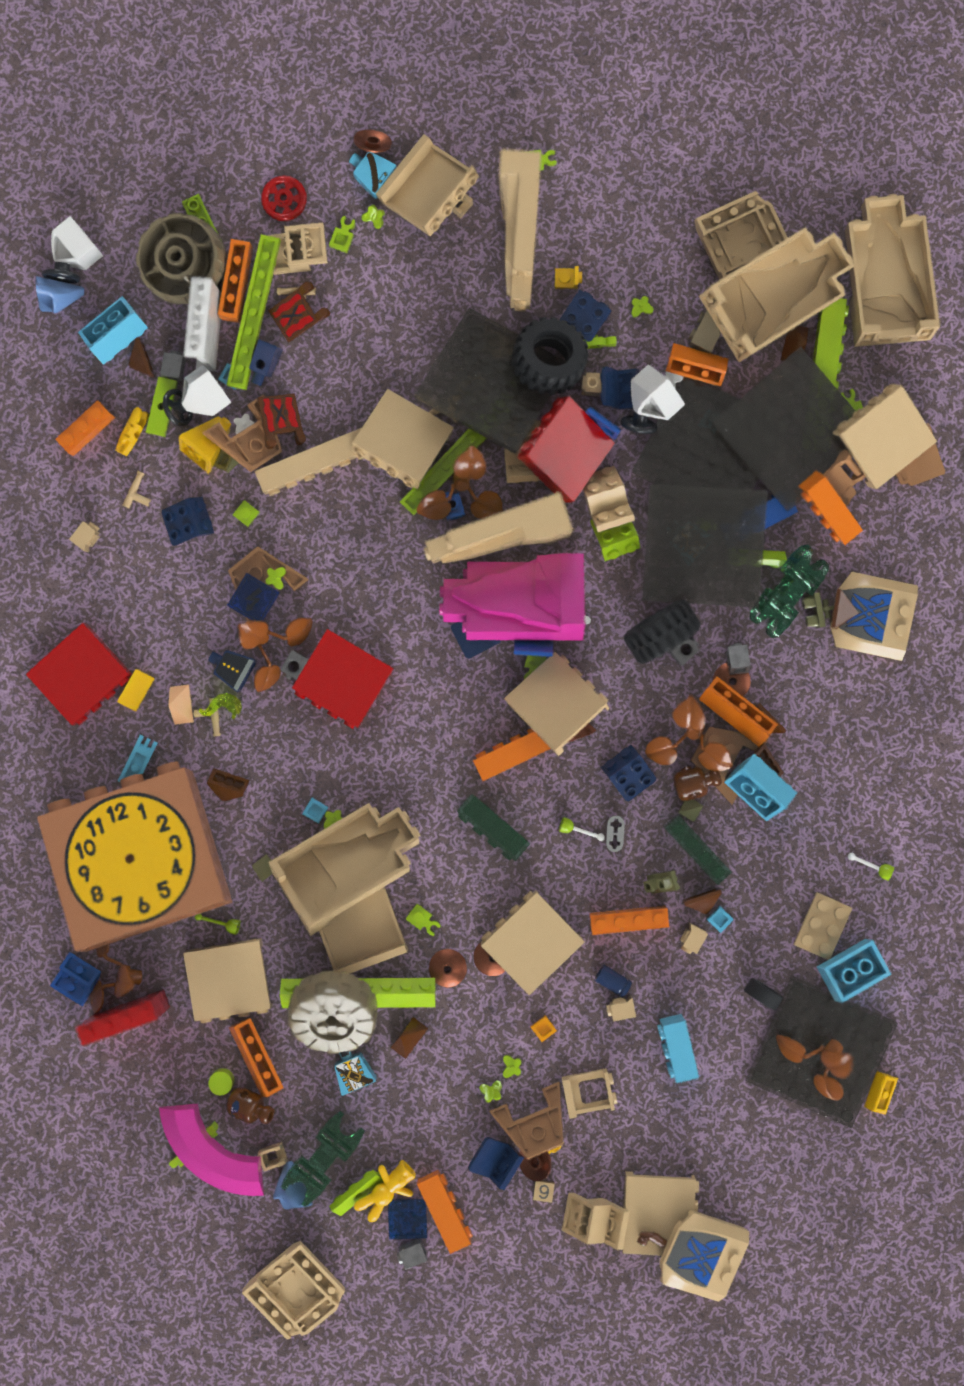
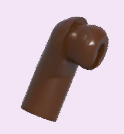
M641 1232L637 1239V1243L642 1246H646L648 1241L655 1243L661 1248H664L667 1244V1240L656 1232Z

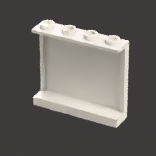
M192 277L184 356L197 358L196 369L204 365L208 371H216L221 322L218 316L221 292L212 279Z

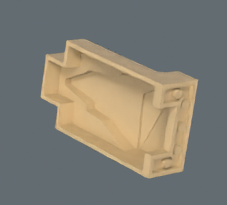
M501 150L499 197L503 220H506V294L511 296L510 308H514L515 311L524 312L526 309H530L541 152Z
M904 195L870 196L864 200L861 206L863 221L860 219L848 222L845 228L847 253L851 255L854 267L850 269L853 295L850 300L854 347L931 340L939 329L940 322L926 215L919 216L918 214H913L906 217Z
M805 227L710 286L699 298L738 362H741L845 296L844 287L836 278L854 267L853 259L845 251L842 240L836 236L835 232L815 244L813 235Z
M559 492L449 531L444 536L426 541L427 547L423 549L427 560H432L433 564L440 561L442 563L476 558L520 545H550L570 538L573 528Z
M368 803L269 862L272 874L310 936L330 925V921L338 914L410 871V860L406 854H402L419 844L420 833L415 826L411 827L408 822L410 818L406 811L402 812L398 807L381 817L377 808H372Z

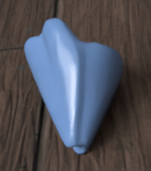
M39 276L35 278L39 308L43 312L58 313L84 295V287Z
M292 1161L287 1162L280 1174L273 1199H279L284 1209L311 1206V1198Z

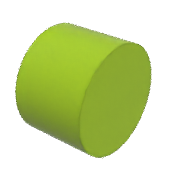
M226 1068L217 1069L209 1078V1089L215 1095H225L232 1089L235 1078L230 1070Z

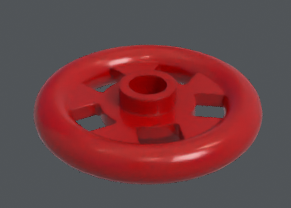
M282 175L274 177L267 182L262 191L261 202L263 209L271 218L278 221H290L297 218L303 212L307 202L305 188L297 179ZM285 184V188L277 190L276 185ZM293 187L298 191V194L295 196L290 191ZM269 194H275L274 202H269ZM282 195L287 196V199L284 201H282L280 198ZM294 201L298 205L294 210H291L289 207ZM276 207L284 208L283 213L276 212Z

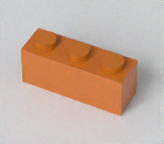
M673 343L665 371L721 387L729 359Z
M97 400L55 440L68 454L75 456L115 417Z

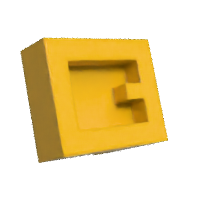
M575 266V268H555V289H578V284H582V272H579V266Z

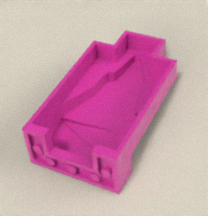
M584 553L538 555L536 559L530 562H467V569H463V579H444V586H440V598H443V603L439 605V615H443L444 622H463L462 632L466 633V640H583L585 627Z

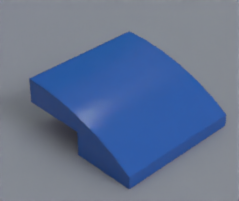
M592 407L588 408L586 414L608 436L616 440L622 430Z
M514 640V654L553 657V640Z
M69 952L60 965L59 969L61 970L50 987L83 1007L93 991L101 971Z

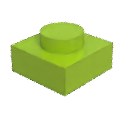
M244 500L233 513V516L249 527L260 512Z

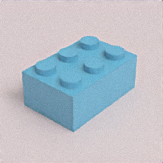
M121 296L78 333L92 353L102 364H105L107 361L112 360L120 350L125 349L136 337L141 336L148 327L125 298Z
M755 754L739 764L724 782L765 821L786 809L797 794L789 784L782 780L775 771L769 768Z
M869 939L860 941L817 966L833 999L841 1003L891 975L874 941Z
M682 1014L659 1019L660 1025H657L661 1040L665 1041L662 1044V1049L666 1059H669V1062H666L670 1078H674L676 1083L699 1078L686 1021Z

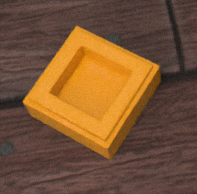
M546 1015L530 1026L541 1042L557 1032V1029Z

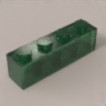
M473 793L457 810L459 813L458 818L464 823L469 821L474 826L472 829L480 836L484 834L488 838L487 842L492 847L496 848L498 846L503 850L501 854L509 861L511 859L516 861L530 845L526 838Z
M678 814L663 826L715 884L719 885L732 873Z

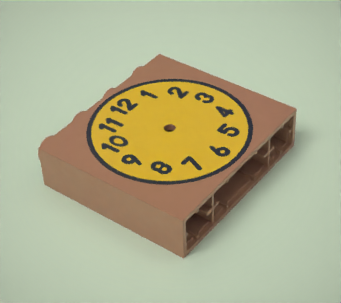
M171 762L157 767L158 776L144 780L142 774L123 778L120 780L122 788L109 793L106 786L87 790L83 793L85 801L73 805L70 799L54 801L47 805L49 813L37 817L75 951L88 952L233 903L194 773L185 767L180 768L179 762Z

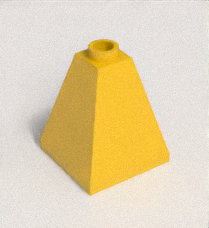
M215 417L179 436V450L207 474L211 472L221 448L202 433L220 422L226 433L229 434L231 423L225 417Z

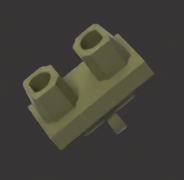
M820 592L813 593L811 596L802 599L803 609H814V615L805 617L806 626L826 627L825 619L831 618L830 610H834V606H829L828 599L821 602Z
M675 870L647 875V881L643 882L646 893L656 894L679 890L680 886L676 882L678 878L675 876Z

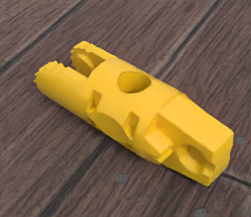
M139 407L134 408L120 435L115 451L128 456L149 418L148 412L142 411Z

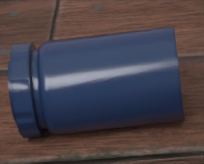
M605 964L602 965L594 979L595 982L617 995L619 994L621 998L628 993L632 981L627 980L626 977Z

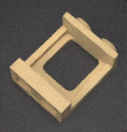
M607 1068L562 1077L569 1119L576 1118L577 1114L608 1108H611V1111L615 1110L614 1104H617L616 1093L611 1092L610 1085H614L612 1073L608 1074ZM604 1078L608 1098L606 1100L583 1103L579 1083L581 1081Z

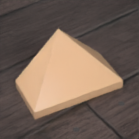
M189 684L170 687L168 706L174 724L194 722Z

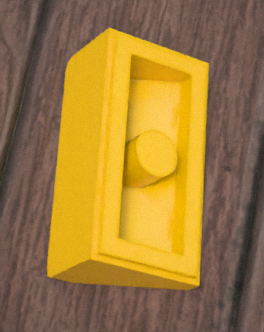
M135 669L117 702L136 712L155 678L139 669Z
M876 1071L864 1107L873 1112L886 1114L898 1078Z

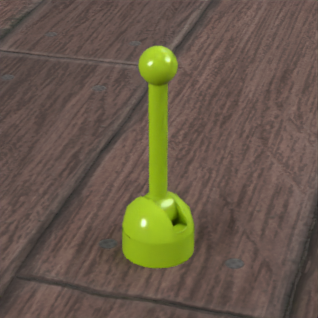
M201 914L195 915L197 921L204 920L225 926L226 931L230 934L237 935L239 932L241 920L230 919L226 923L204 917Z

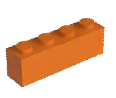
M231 239L218 316L221 320L235 323L241 322L253 247L250 242Z
M815 471L799 485V488L802 490L801 496L807 503L810 502L812 504L811 510L815 515L822 518L820 520L821 524L831 531L829 535L836 543L840 541L846 545L863 531L824 475Z
M718 676L699 698L702 703L758 747L765 742L778 725Z
M530 728L527 730L528 734L522 737L518 734L509 738L510 743L504 745L501 742L493 746V751L486 753L484 750L476 754V759L473 762L482 781H485L551 748Z
M666 906L589 913L592 935L669 927L668 909Z
M251 1018L244 1019L229 1027L260 1095L268 1097L283 1089L284 1087Z
M436 1170L418 1179L417 1186L449 1253L452 1254L471 1245L473 1234L470 1227H465L463 1220L465 1217L460 1208L457 1209L455 1206L456 1198L452 1191L449 1192L446 1187L448 1185L444 1173L440 1174L439 1170Z

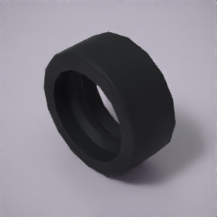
M754 978L750 979L744 989L748 995L772 1010H776L783 999L779 993Z

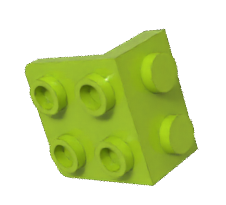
M590 520L605 561L616 559L618 556L641 548L639 537L632 521L598 532L593 520Z

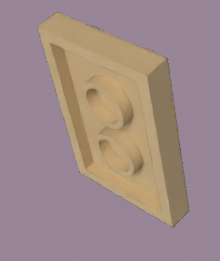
M816 892L794 941V945L829 960L853 908Z

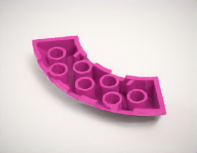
M198 1104L159 1107L161 1123L170 1146L181 1162L193 1174L213 1187L226 1192L247 1196H264L261 1156L235 1154L224 1149L225 1147L219 1144L206 1131Z

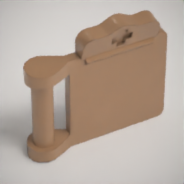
M926 423V425L928 426V428L930 429V431H931V433H932V428H931L930 424H929V423ZM936 443L895 475L900 484L908 483L909 486H914L945 474Z
M847 450L840 452L835 463L823 474L846 506L849 505L851 499L856 494L853 486L865 478L864 473L851 459V454ZM846 464L853 472L852 477L850 478L840 466Z

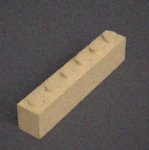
M362 428L256 470L255 474L263 493L273 496L280 492L279 489L287 487V489L293 488L298 485V481L304 479L306 482L314 479L315 474L320 472L327 474L333 471V467L338 465L340 467L347 466L351 463L350 460L358 458V460L364 459L357 457L351 451L352 443Z

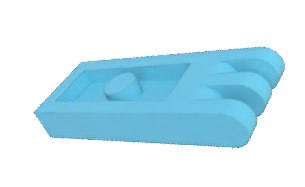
M140 735L118 782L128 776L143 774L158 742L154 741L150 748L148 744L151 739L147 738L145 744H142L144 736Z

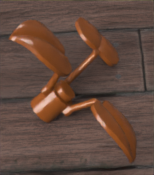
M470 445L454 462L453 469L455 473L452 476L454 484H451L449 496L446 497L445 492L442 490L432 491L420 501L416 509L418 514L426 518L441 520L450 513L451 505L448 501L451 500L454 489H457L458 491L468 490L475 500L471 504L470 510L476 518L483 520L503 513L502 500L496 492L484 491L477 498L469 486L470 478L478 480L486 472L485 460L479 450L473 445Z
M302 617L291 621L286 628V636L270 631L268 625L263 621H249L238 624L241 646L245 649L258 646L267 662V666L260 667L255 674L254 687L257 692H262L272 687L281 675L279 666H271V662L261 644L267 643L269 635H272L282 640H287L289 646L300 645L311 631V618Z
M692 695L680 703L673 712V719L676 724L682 728H687L684 735L673 745L666 736L656 737L648 743L645 749L647 757L661 765H670L675 762L678 756L674 748L686 737H689L691 740L700 739V748L703 751L698 755V760L705 768L711 771H725L734 765L730 753L724 745L718 742H711L704 747L705 736L702 733L705 729V716L700 705Z
M110 944L97 948V956L99 958L103 957L105 960L120 967L117 971L115 983L101 985V981H97L90 994L93 1014L98 1013L103 1006V990L105 988L114 986L115 996L122 997L135 985H140L142 981L141 970L130 969V965L122 964L108 957L107 953Z
M777 1035L776 1039L781 1053L792 1062L801 1063L803 1058L807 1059L822 1052L821 1059L826 1065L823 1076L820 1074L815 1075L814 1085L823 1096L831 1100L838 1101L843 1097L844 1091L841 1084L834 1078L828 1077L830 1070L836 1077L846 1078L852 1068V1055L841 1053L843 1046L839 1041L831 1039L825 1047L821 1045L820 1048L805 1054L806 1050L799 1042L783 1035Z

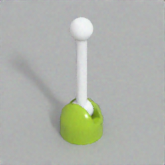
M563 817L561 820L559 832L570 833L574 830L596 837L599 841H603L605 838L602 833L596 834L574 827L573 822L568 818Z
M854 853L848 854L849 860H856L878 870L881 878L887 881L890 880L894 871L893 866L884 864L879 867L856 857Z

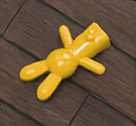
M400 1160L398 1166L391 1171L390 1175H388L385 1166L380 1165L378 1171L383 1183L376 1185L369 1195L354 1203L356 1211H362L375 1203L367 1215L369 1222H375L379 1218L384 1206L392 1202L394 1193L406 1197L413 1195V1191L404 1188V1186L413 1180L416 1174L404 1160Z

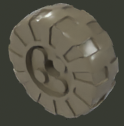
M172 213L168 214L167 217L156 219L150 224L148 230L145 233L143 232L138 243L139 249L138 253H136V264L139 267L140 277L146 287L162 300L177 305H189L192 277L212 279L216 286L224 279L226 270L225 260L227 259L225 246L219 234L202 219L193 215Z
M323 971L304 978L294 988L288 1007V1023L294 1037L312 1050L324 1051L329 1054H339V1052L344 1051L350 1052L366 1043L373 1035L378 1016L377 999L375 993H372L371 987L364 980H360L346 972Z

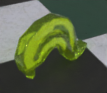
M223 693L213 698L206 710L200 708L198 711L203 716H211L218 708L223 706L232 713L231 718L235 719L236 714H240L242 705L236 696Z

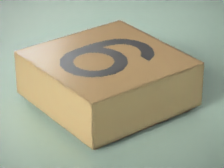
M535 1181L533 1200L552 1203L555 1182Z

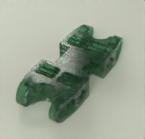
M807 544L800 546L789 556L780 568V571L785 575L775 590L766 587L751 609L749 618L754 624H758L769 617L766 634L770 638L780 636L799 614L794 608L796 603L804 593L813 595L829 570V564L824 559H820L810 565L813 549Z
M341 1110L331 1117L315 1135L314 1138L321 1145L310 1159L307 1160L304 1156L300 1155L288 1170L280 1186L285 1191L290 1184L303 1182L306 1186V1193L304 1195L306 1197L301 1205L307 1207L320 1196L331 1182V1179L324 1173L338 1157L343 1162H346L357 1148L365 1132L360 1127L352 1135H343L340 1131V1120L345 1113ZM298 1164H300V1165H301L302 1167H304L307 1171H309V1173H307L305 1170H303ZM312 1175L315 1176L323 1184H320L316 1179L312 1177Z

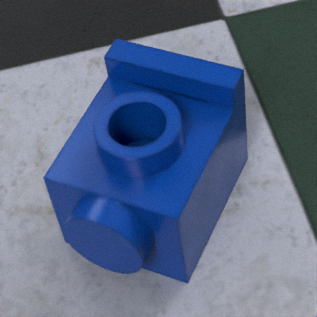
M453 492L451 500L448 501L449 503L454 501L456 506L451 508L450 513L446 516L447 522L466 516L459 493L455 494Z

